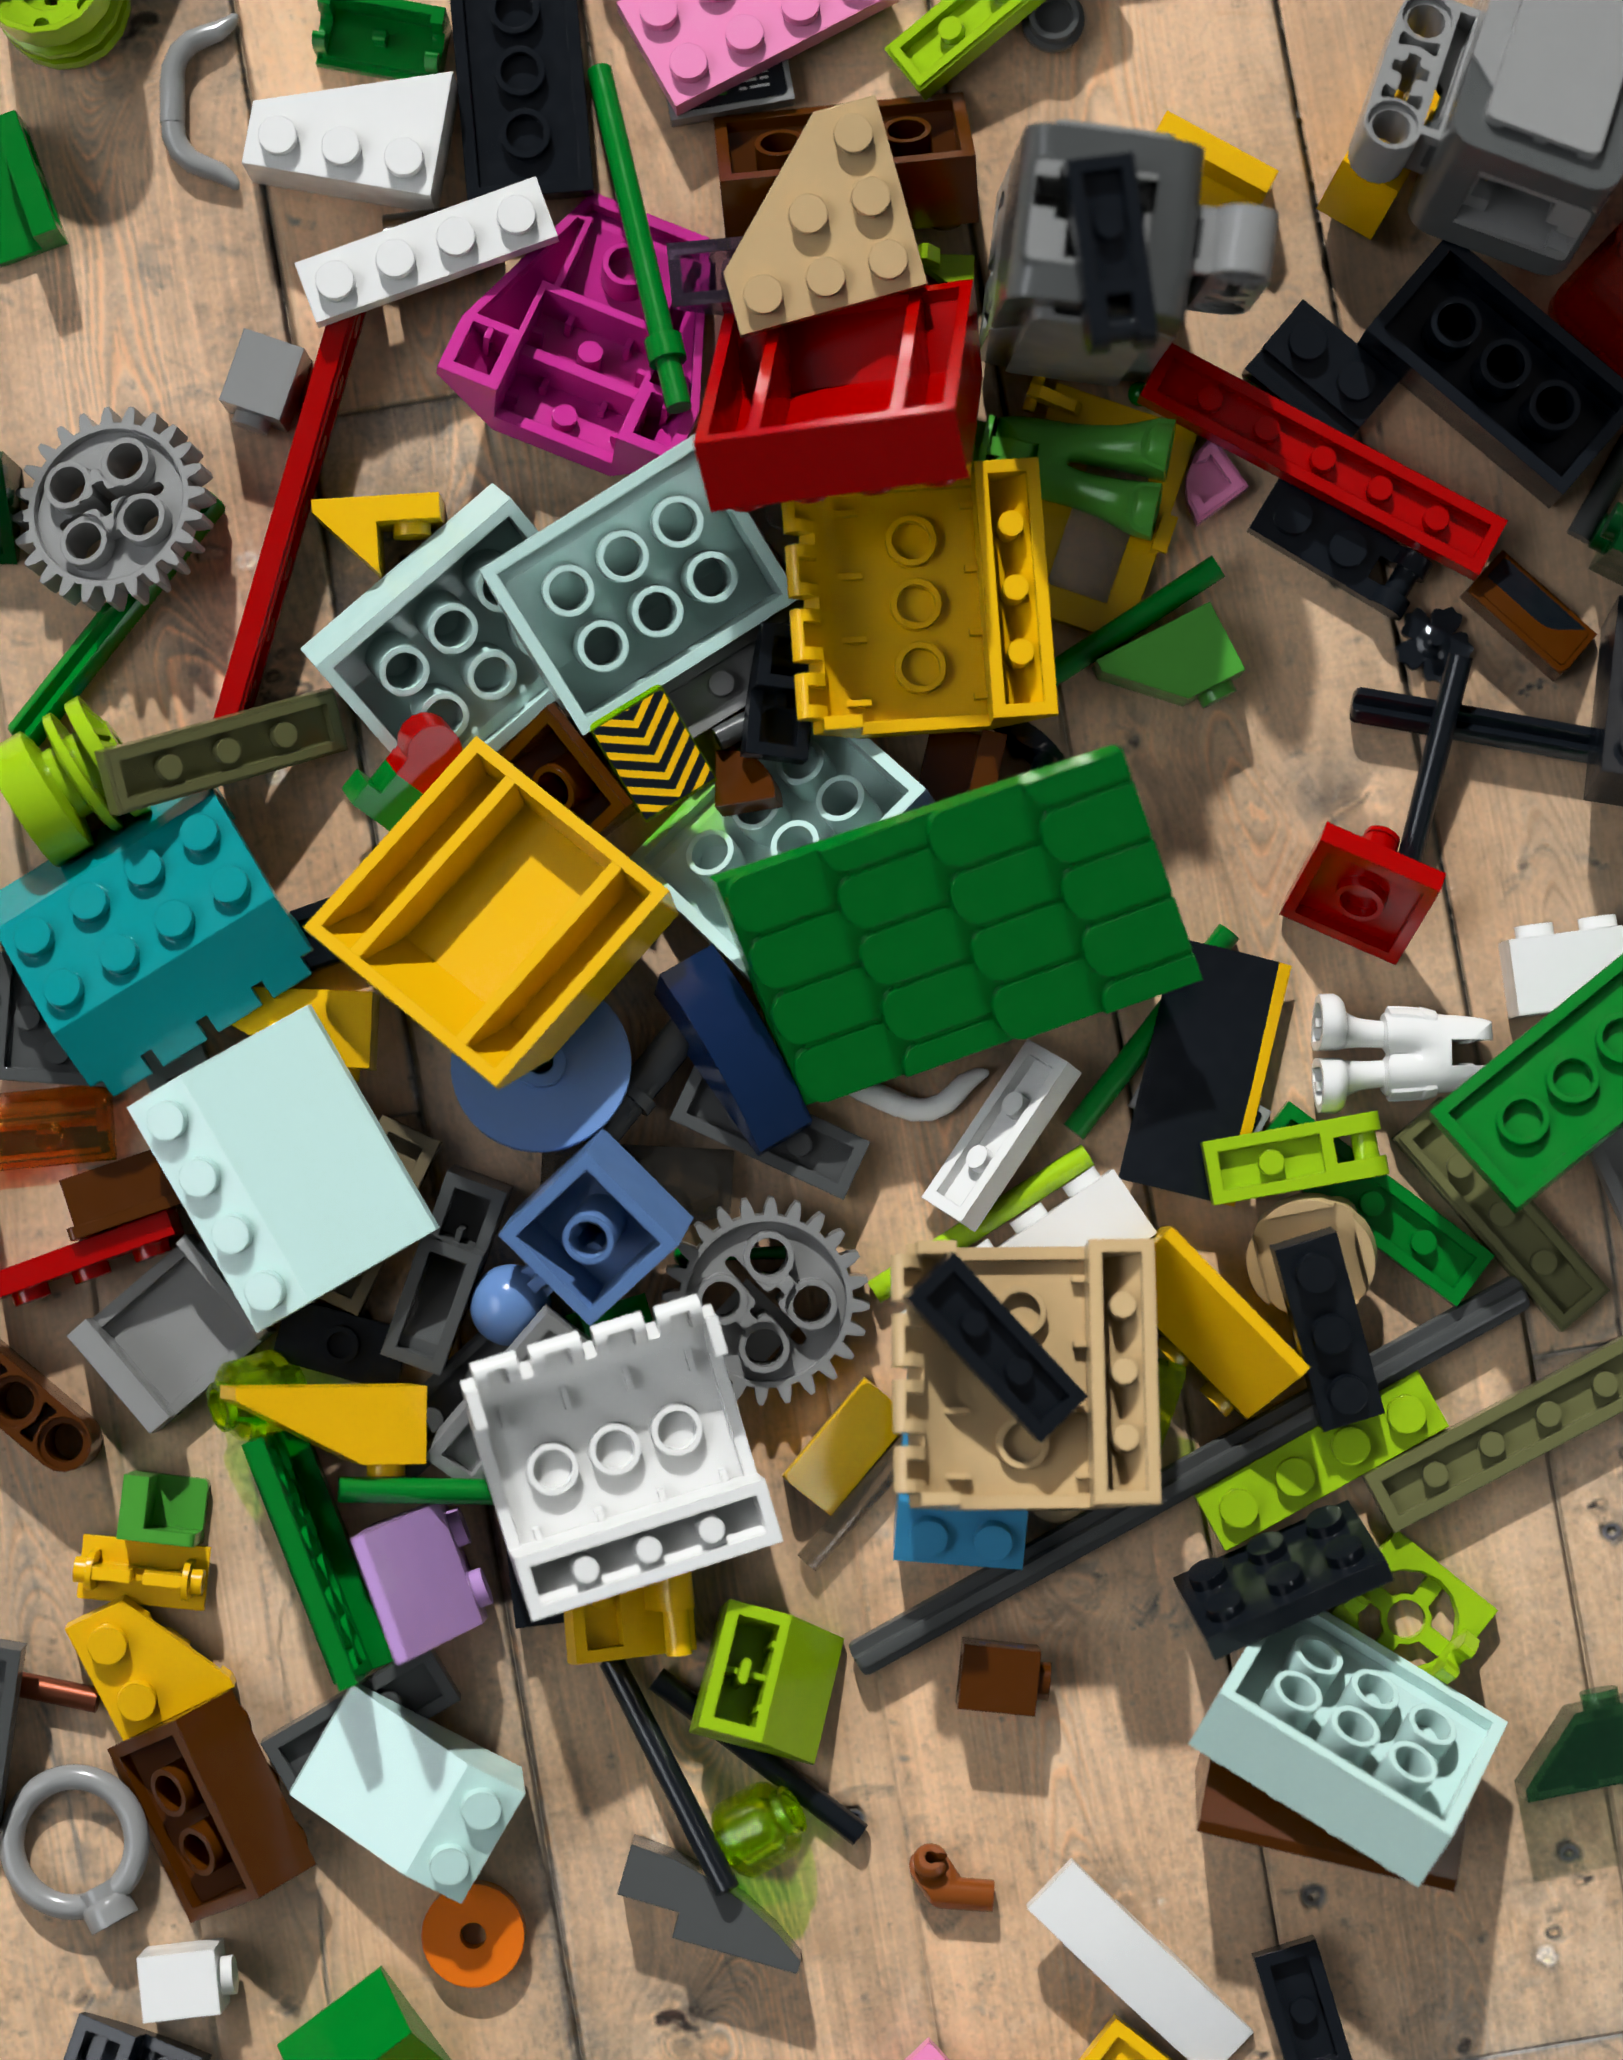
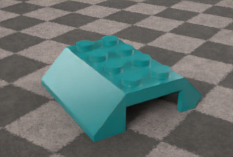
M218 787L151 806V811L139 818L134 817L130 812L122 814L121 817L124 823L122 829L115 832L104 825L92 833L93 847L60 867L54 866L48 860L0 890L1 944L52 1035L90 1087L103 1082L113 1097L153 1074L149 1063L143 1056L144 1053L152 1050L161 1064L166 1066L208 1040L205 1031L198 1022L202 1017L207 1015L216 1030L220 1032L261 1007L263 1003L252 987L260 981L263 982L272 997L275 998L312 975L309 966L302 956L307 955L314 949L296 919L277 897L234 824L233 820L236 817Z

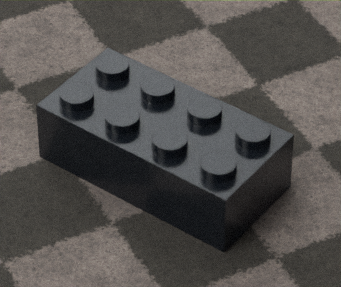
M1445 240L1439 243L1367 327L1357 343L1400 379L1399 383L1548 508L1564 495L1623 425V378L1471 250Z

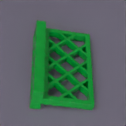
M280 1429L241 1446L333 1684H337L338 1690L341 1692L358 1685L373 1669L393 1662L394 1658L314 1445Z

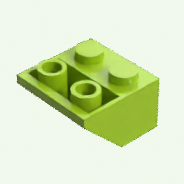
M729 1599L719 1608L689 1733L814 1765L844 1638L793 1615Z

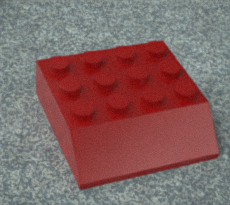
M973 279L927 285V287L745 338H740L734 312L724 314L693 442L710 511L732 509L736 512H750L768 504L791 501L801 504H813L829 496L852 493L874 496L898 487L922 484L929 487H943L957 480L970 478L983 379L976 293Z

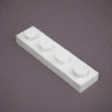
M534 176L295 262L294 264L318 328L549 246L559 242L538 180Z

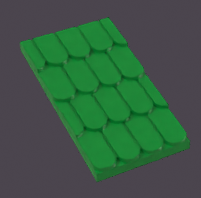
M1112 744L709 877L776 1046L806 1106L815 1102H829L901 1075L910 1077L1010 1040L1027 1039L1100 1012L1109 1014L1203 980L1177 903L1172 895V889L1155 840L1152 838V832L1135 783L1132 781V775L1123 749Z

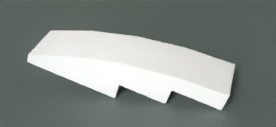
M1072 1858L1026 1904L1027 1909L1072 1953L1188 2060H1228L1254 2033L1170 1948L1148 1931L1117 1899L1114 1900Z

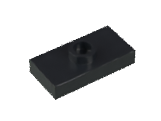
M311 1303L281 1321L271 1356L273 1360L361 1384L399 1383L404 1366L403 1362L380 1354L390 1323L361 1315L356 1316L350 1312L317 1303Z

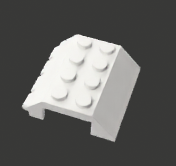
M697 1294L652 1307L655 1320L653 1322L645 1324L641 1312L637 1311L589 1326L592 1340L585 1343L581 1342L579 1333L576 1330L527 1345L529 1360L518 1363L514 1350L469 1363L472 1377L460 1381L469 1424L506 1549L532 1622L784 1542L766 1479L757 1473L724 1361L723 1355L729 1352L719 1318L714 1313L711 1304L701 1306Z

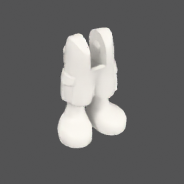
M1333 993L1318 994L1313 1006L1311 1045L1314 1051H1336L1347 1048H1382L1386 1055L1383 1060L1376 1061L1314 1058L1312 1062V1088L1317 1112L1326 1114L1338 1113L1344 1107L1348 1095L1366 1089L1380 1088L1382 1094L1386 1095V1099L1390 1102L1424 1101L1436 1097L1438 1093L1453 1092L1485 1065H1475L1472 1063L1452 1065V1042L1469 1044L1477 1041H1493L1492 1021L1477 1017L1437 1014L1435 1010L1421 1006H1387L1385 1013L1381 1014L1380 1020H1368L1348 1014L1344 1002L1338 995Z

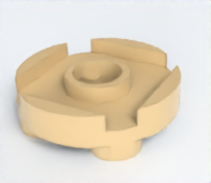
M1301 1193L1278 1201L1259 1217L1247 1248L1246 1266L1250 1282L1263 1301L1268 1305L1271 1302L1278 1309L1287 1312L1269 1245L1332 1227L1338 1235L1356 1305L1359 1303V1300L1367 1293L1374 1277L1378 1254L1376 1241L1370 1226L1357 1213V1209L1351 1201L1341 1196L1330 1197L1320 1193Z

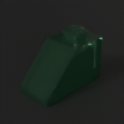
M1607 1685L1579 1692L1580 1702L1562 1706L1514 1780L1516 1792L1519 1796L1530 1803L1623 1784V1693H1619L1618 1686Z

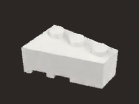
M451 71L254 100L242 164L252 183L413 211L439 208L459 101L458 86L454 73Z

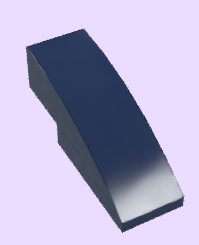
M713 944L659 975L654 995L689 1043L688 1057L758 1157L812 1124L811 1115L777 1046L738 980Z

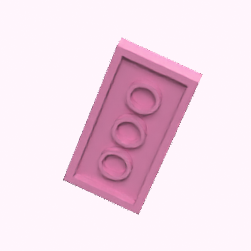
M619 0L616 3L618 14L675 114L679 116L778 63L898 3L899 0Z

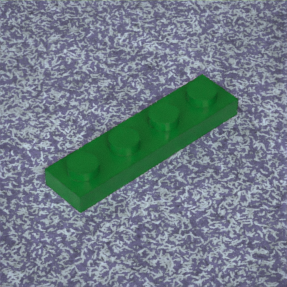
M1287 1101L1265 1130L1315 1122V1120L1293 1103ZM1338 1137L1333 1138L1338 1163L1354 1160L1352 1148ZM1387 1174L1299 1190L1301 1193H1320L1330 1197L1341 1196L1351 1201L1355 1205L1357 1213L1370 1226L1376 1241L1377 1250L1452 1306H1458L1495 1256Z

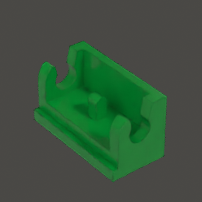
M317 0L318 11H320V26L318 31L313 30L312 47L317 56V67L387 80L444 73L452 31L446 8L406 0Z

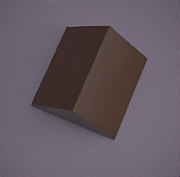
M555 702L547 705L500 753L503 758L603 838L607 837L638 812L633 801Z

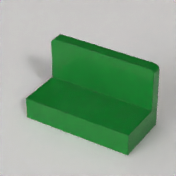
M16 110L0 115V267H4L69 244L29 129Z

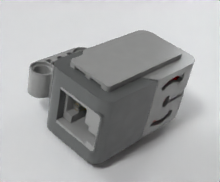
M1405 0L1383 44L1349 146L1348 159L1351 168L1361 178L1374 183L1392 181L1400 175L1403 168L1417 172L1408 201V213L1411 221L1419 230L1428 235L1536 274L1545 276L1559 274L1568 267L1623 175V0H1474L1472 7L1453 0ZM1397 89L1404 92L1403 100L1394 98ZM1436 90L1440 96L1432 121L1424 126ZM1379 138H1383V139L1389 141L1390 143H1386V142L1380 140Z
M1059 119L1055 123L1029 124L1025 127L996 196L988 269L991 272L985 287L979 336L981 361L1005 366V371L1009 373L1103 386H1118L1121 381H1143L1148 377L1185 325L1186 310L1221 315L1244 314L1250 310L1271 282L1279 214L1274 209L1254 204H1227L1219 208L1199 205L1205 148L1192 142L1176 140L1172 134ZM1134 152L1156 310L1158 342L1156 347L1134 349L1132 343L1111 345L1109 353L1087 355L1082 336L1083 316L1062 165L1066 160ZM1127 296L1106 299L1109 318L1129 315Z

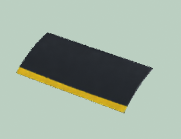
M1190 941L1192 952L1195 955L1203 980L1162 994L1119 1177L1121 1180L1211 1201L1200 1142L1253 1132L1292 966L1234 950ZM1236 1202L1225 1203L1224 1205L1235 1207Z

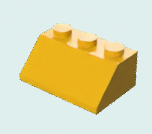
M1161 1226L1156 1230L1157 1234L1149 1238L1155 1241L1157 1331L1162 1335L1157 1340V1349L1179 1371H1182L1190 1364L1207 1381L1199 1391L1223 1416L1227 1417L1235 1410L1241 1417L1249 1419L1302 1377L1311 1367L1172 1226Z

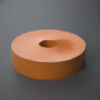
M475 1880L462 1904L442 1894H439L433 1901L422 1925L421 1940L423 1951L430 1966L446 1981L468 1988L484 1987L505 1977L516 1965L525 1944L526 1923L520 1905L507 1890L489 1881ZM469 1923L481 1925L485 1930V1940L479 1944L467 1942L462 1934L463 1927Z

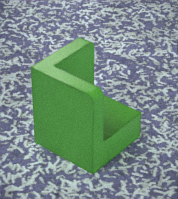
M139 1470L124 1474L116 1539L183 1547H195L203 1543L210 1490L209 1480L206 1478Z

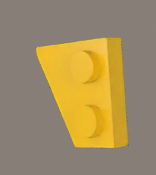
M123 1595L68 1622L65 1627L71 1643L123 1741L235 1687L236 1678L231 1670L224 1665L221 1667L215 1665L190 1646L191 1641L173 1628L161 1626L152 1619L148 1610L127 1595Z

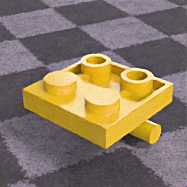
M692 1571L563 1612L568 1664L582 1665L666 1654V1657L691 1655L692 1650H697Z

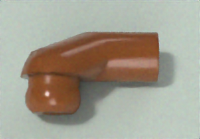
M934 1843L923 1844L911 1856L909 1862L911 1877L931 1905L939 1909L993 1912L994 1880L961 1877L947 1857L944 1848Z

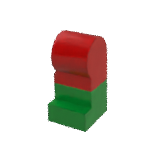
M427 712L412 715L402 724L398 732L396 748L391 751L373 776L370 778L357 768L343 785L342 790L352 805L390 831L462 752L460 739L442 717Z

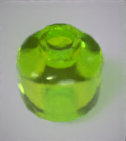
M263 1350L224 1362L215 1373L214 1382L210 1383L207 1387V1403L214 1423L222 1432L229 1431L232 1436L240 1441H253L275 1431H284L220 1399V1385L307 1384L302 1370L299 1366L290 1365L285 1357L275 1350Z
M765 1781L752 1783L719 1802L714 1807L711 1815L712 1831L730 1866L739 1874L751 1879L765 1874L796 1856L800 1852L803 1842L802 1833L807 1829L804 1812L795 1796L786 1787L780 1786L776 1788Z

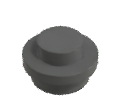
M1046 0L1021 21L1023 33L1031 45L1044 52L1057 53L1069 49L1078 41L1084 28L1085 16L1082 5L1078 0Z

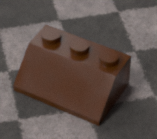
M232 1689L107 1749L123 1783L131 1789L144 1810L151 1842L191 1923L259 1899L316 1865L308 1847L305 1831L296 1822L281 1792L279 1778L273 1767L267 1763L252 1732L250 1718L245 1709L239 1705Z

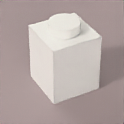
M224 1938L147 1946L136 1958L143 2024L221 2015L230 2003V1995L238 1993L239 1981L235 1955H225Z

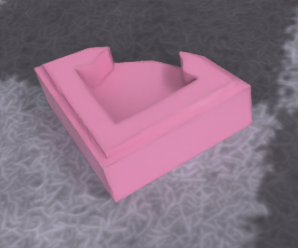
M1208 440L1195 453L1185 478L1186 507L1195 526L1201 524L1249 488V485L1222 448Z

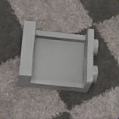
M185 1234L176 1242L177 1246L95 1317L85 1319L67 1335L70 1341L149 1434L162 1430L277 1331L272 1325L256 1333L203 1240L200 1241L195 1234Z

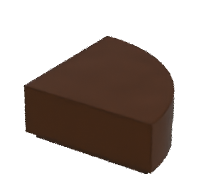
M716 750L715 808L723 817L783 807L779 786L759 760L740 757V751Z

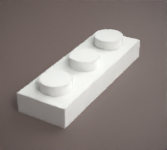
M1027 1039L922 1195V1198L973 1232H976L1082 1072L1066 1060Z

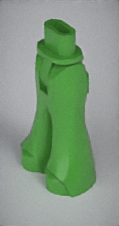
M989 415L987 422L977 420L971 469L974 461L1039 457L1042 500L1088 513L1129 535L1151 541L1162 500V483L1095 475L1068 466V464L1073 462L1165 482L1173 448L1176 419L1156 418L1123 425H1088L1028 416L999 417L997 422V415Z

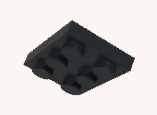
M1346 1500L1337 1505L1317 1508L1305 1519L1279 1531L1259 1534L1251 1539L1247 1545L1223 1556L1203 1559L1194 1564L1189 1571L1173 1577V1580L1214 1660H1217L1393 1581L1394 1578L1386 1558L1349 1501Z

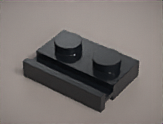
M1302 299L1242 372L1259 389L1350 437H1353L1400 381L1396 375L1304 299Z

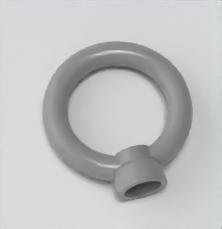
M81 1764L56 1766L37 1774L26 1782L10 1801L0 1827L1 1864L7 1880L18 1896L32 1908L45 1915L64 1920H85L92 1935L139 1910L131 1893L139 1883L147 1864L150 1833L144 1810L131 1789L109 1772L97 1767ZM68 1790L90 1792L103 1799L116 1813L124 1835L122 1859L113 1876L106 1882L82 1894L62 1893L44 1884L32 1870L25 1851V1832L29 1819L35 1809L50 1796Z

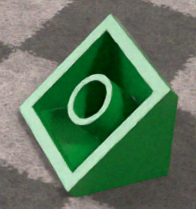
M382 1965L277 2044L283 2060H451Z

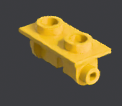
M84 1533L81 1556H76L72 1573L73 1582H78L77 1598L113 1601L123 1595H127L139 1605L205 1611L212 1547L199 1545L183 1547L116 1539L115 1536Z

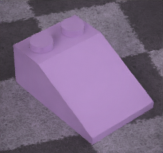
M424 1504L375 1522L351 1538L396 1665L409 1661L483 1624L488 1618L485 1607L494 1603L492 1593L482 1568L479 1567L474 1570L470 1568L463 1546L472 1543L467 1523L459 1507L449 1510L448 1504Z

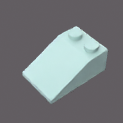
M361 1684L347 1689L289 1790L290 1796L401 1874L462 1904L526 1794L521 1766Z

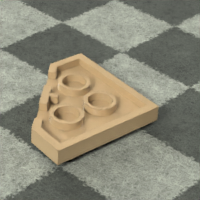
M876 95L813 112L723 272L740 338L927 287V279Z

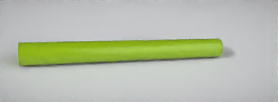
M1080 1144L999 1196L976 1232L958 1223L933 1240H957V1247H969L1086 1170L1095 1166L1085 1148ZM891 1267L868 1281V1285L880 1303L891 1297Z

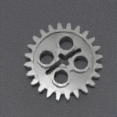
M129 406L123 419H121L110 407H104L100 425H97L83 413L79 416V433L73 435L62 426L57 428L61 445L56 450L45 444L38 446L46 462L42 467L26 465L23 470L35 482L31 488H21L15 491V495L28 505V509L14 514L13 521L24 530H27L15 542L17 546L30 554L24 563L34 573L41 576L39 582L52 592H59V595L72 605L76 606L82 600L93 611L99 612L106 600L108 604L121 612L125 610L128 594H131L145 606L149 604V586L155 583L159 588L169 593L172 589L167 574L172 569L185 575L191 572L188 564L182 557L187 551L204 553V546L194 536L196 531L213 529L214 523L201 513L200 509L215 504L216 497L206 488L202 487L213 479L212 473L199 463L204 455L190 441L187 442L189 437L174 424L169 426L167 422L154 412L145 418L137 409ZM139 461H142L141 467L137 471V473L131 476L130 478H127L128 472L132 468V466L138 463ZM85 485L81 495L70 502L75 490ZM159 516L155 527L148 533L143 534L147 523L154 517ZM98 540H101L100 546L98 550L95 552V554L86 558L87 552L89 548L92 546V544H94Z
M769 1195L764 1203L762 1213H754L746 1197L741 1198L740 1217L732 1219L726 1210L721 1206L717 1207L716 1215L719 1222L717 1228L712 1230L707 1225L697 1221L694 1223V1226L702 1241L697 1246L681 1241L677 1246L688 1261L686 1266L677 1264L667 1265L666 1273L680 1281V1287L662 1291V1300L670 1302L697 1294L701 1306H704L702 1298L708 1286L721 1281L730 1283L738 1291L737 1304L726 1314L716 1315L719 1318L729 1352L723 1355L736 1401L741 1397L746 1386L754 1387L757 1403L762 1406L767 1399L769 1388H778L785 1404L791 1402V1384L800 1382L809 1394L816 1393L812 1375L819 1370L825 1376L835 1380L838 1376L830 1359L837 1355L852 1360L855 1355L844 1342L845 1336H864L866 1332L864 1327L851 1319L852 1313L870 1309V1303L867 1300L853 1296L852 1290L867 1284L868 1277L865 1274L848 1273L847 1268L860 1257L858 1251L853 1249L838 1253L836 1248L845 1236L844 1231L841 1228H837L826 1235L820 1233L825 1219V1215L821 1211L812 1215L806 1223L801 1221V1203L797 1200L791 1203L785 1215L778 1214L775 1198ZM762 1239H776L785 1246L786 1256L784 1262L774 1271L765 1272L758 1270L750 1261L752 1248ZM728 1257H735L763 1290L769 1292L775 1287L781 1290L775 1298L780 1309L806 1335L803 1343H796L768 1310L763 1308L757 1313L751 1311L756 1302L751 1291L725 1265ZM808 1286L821 1287L828 1295V1304L825 1311L818 1317L810 1319L796 1314L793 1308L796 1294ZM757 1330H772L780 1336V1350L775 1357L768 1361L754 1360L746 1353L747 1339Z

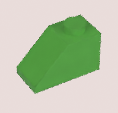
M1208 602L1102 656L1095 661L1092 670L1100 681L1182 707L1198 699L1202 708H1206L1237 691L1232 681L1242 675L1245 667L1211 602Z

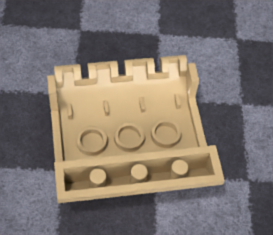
M1088 1239L1085 1246L957 1247V1240H920L913 1244H907L906 1254L890 1256L891 1302L906 1303L907 1313L891 1314L892 1367L907 1369L908 1379L892 1380L893 1434L908 1435L909 1446L893 1447L894 1494L909 1495V1508L946 1511L1095 1510L1162 1504L1154 1239ZM948 1252H955L1088 1396L1042 1442L1035 1441L902 1298Z

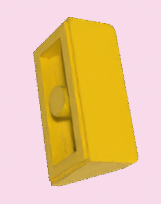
M863 1377L782 1473V1477L831 1516L898 1437L899 1434H893L892 1399L866 1377Z

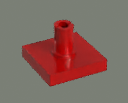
M1326 822L1289 889L1279 915L1396 965L1439 895L1446 873L1398 853L1400 838L1393 830L1387 827L1372 825L1365 830L1363 836H1359Z

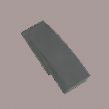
M455 1164L447 1170L432 1212L440 1228L420 1239L384 1341L381 1355L438 1376L442 1375L470 1306L472 1290L482 1275L514 1187L513 1185Z
M634 1834L617 1895L679 1912L672 1938L795 1974L798 1973L801 1963V1949L777 1920L750 1895L737 1886L731 1891L716 1897L699 1861L672 1847Z

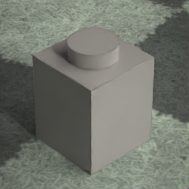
M244 328L219 401L228 413L234 414L231 422L245 430L261 435H268L270 427L288 433L312 365V360L305 348Z

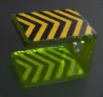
M660 685L650 687L590 725L589 733L624 791L633 801L639 816L646 823L718 780L665 690Z

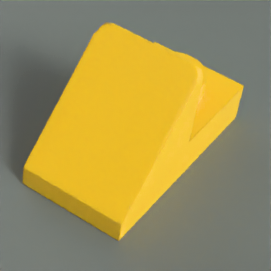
M439 492L311 499L312 513L318 522L380 578L386 575L383 532L393 531V539L422 540L431 536V529H439L446 523L445 503Z

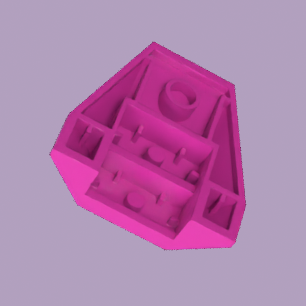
M595 193V196H587L555 227L559 242L527 253L461 316L437 365L436 373L492 430L608 476L631 474L689 438L699 415L709 238L646 213L673 328L682 334L687 360L682 366L692 406L683 413L670 414L666 411L658 372L649 366L644 340L649 334L618 202Z

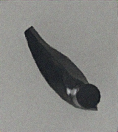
M1029 722L993 729L995 732L1008 734L1006 743L1031 765L1029 771L1066 760L1059 748L1042 731Z

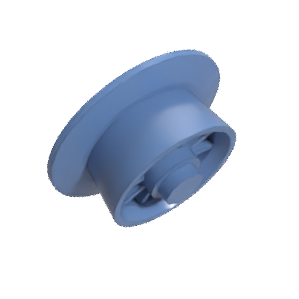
M603 1000L552 1059L500 1090L492 1086L454 1053L451 1055L452 1084L465 1115L473 1125L490 1139L506 1147L525 1152L559 1151L591 1138L616 1114L624 1100L630 1083L632 1064L630 1045L621 1021L611 1007Z

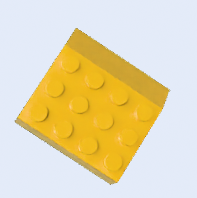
M475 736L303 928L497 1090H500L552 1059L679 914L670 890L480 738Z

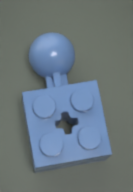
M602 1128L515 1209L498 1234L526 1265H500L490 1269L480 1277L470 1296V1314L473 1323L486 1339L498 1345L510 1346L545 1304L552 1308L551 1293L555 1291L591 1326L680 1244L694 1217ZM589 1222L596 1223L600 1227L596 1229Z

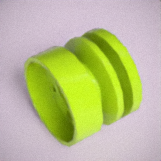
M0 0V27L14 47L35 64L57 70L80 68L107 55L124 34L131 12L130 0ZM51 2H57V5H52Z
M79 696L64 704L68 718L75 729V732L72 734L68 732L66 727L51 712L42 717L44 730L51 744V747L42 751L31 738L21 731L0 743V791L28 835L45 857L56 867L62 866L94 846L93 836L85 819L92 812L115 832L124 827L121 815H110L94 753V751L123 744V742L111 725L94 713ZM151 806L130 813L134 817L139 818L151 811Z

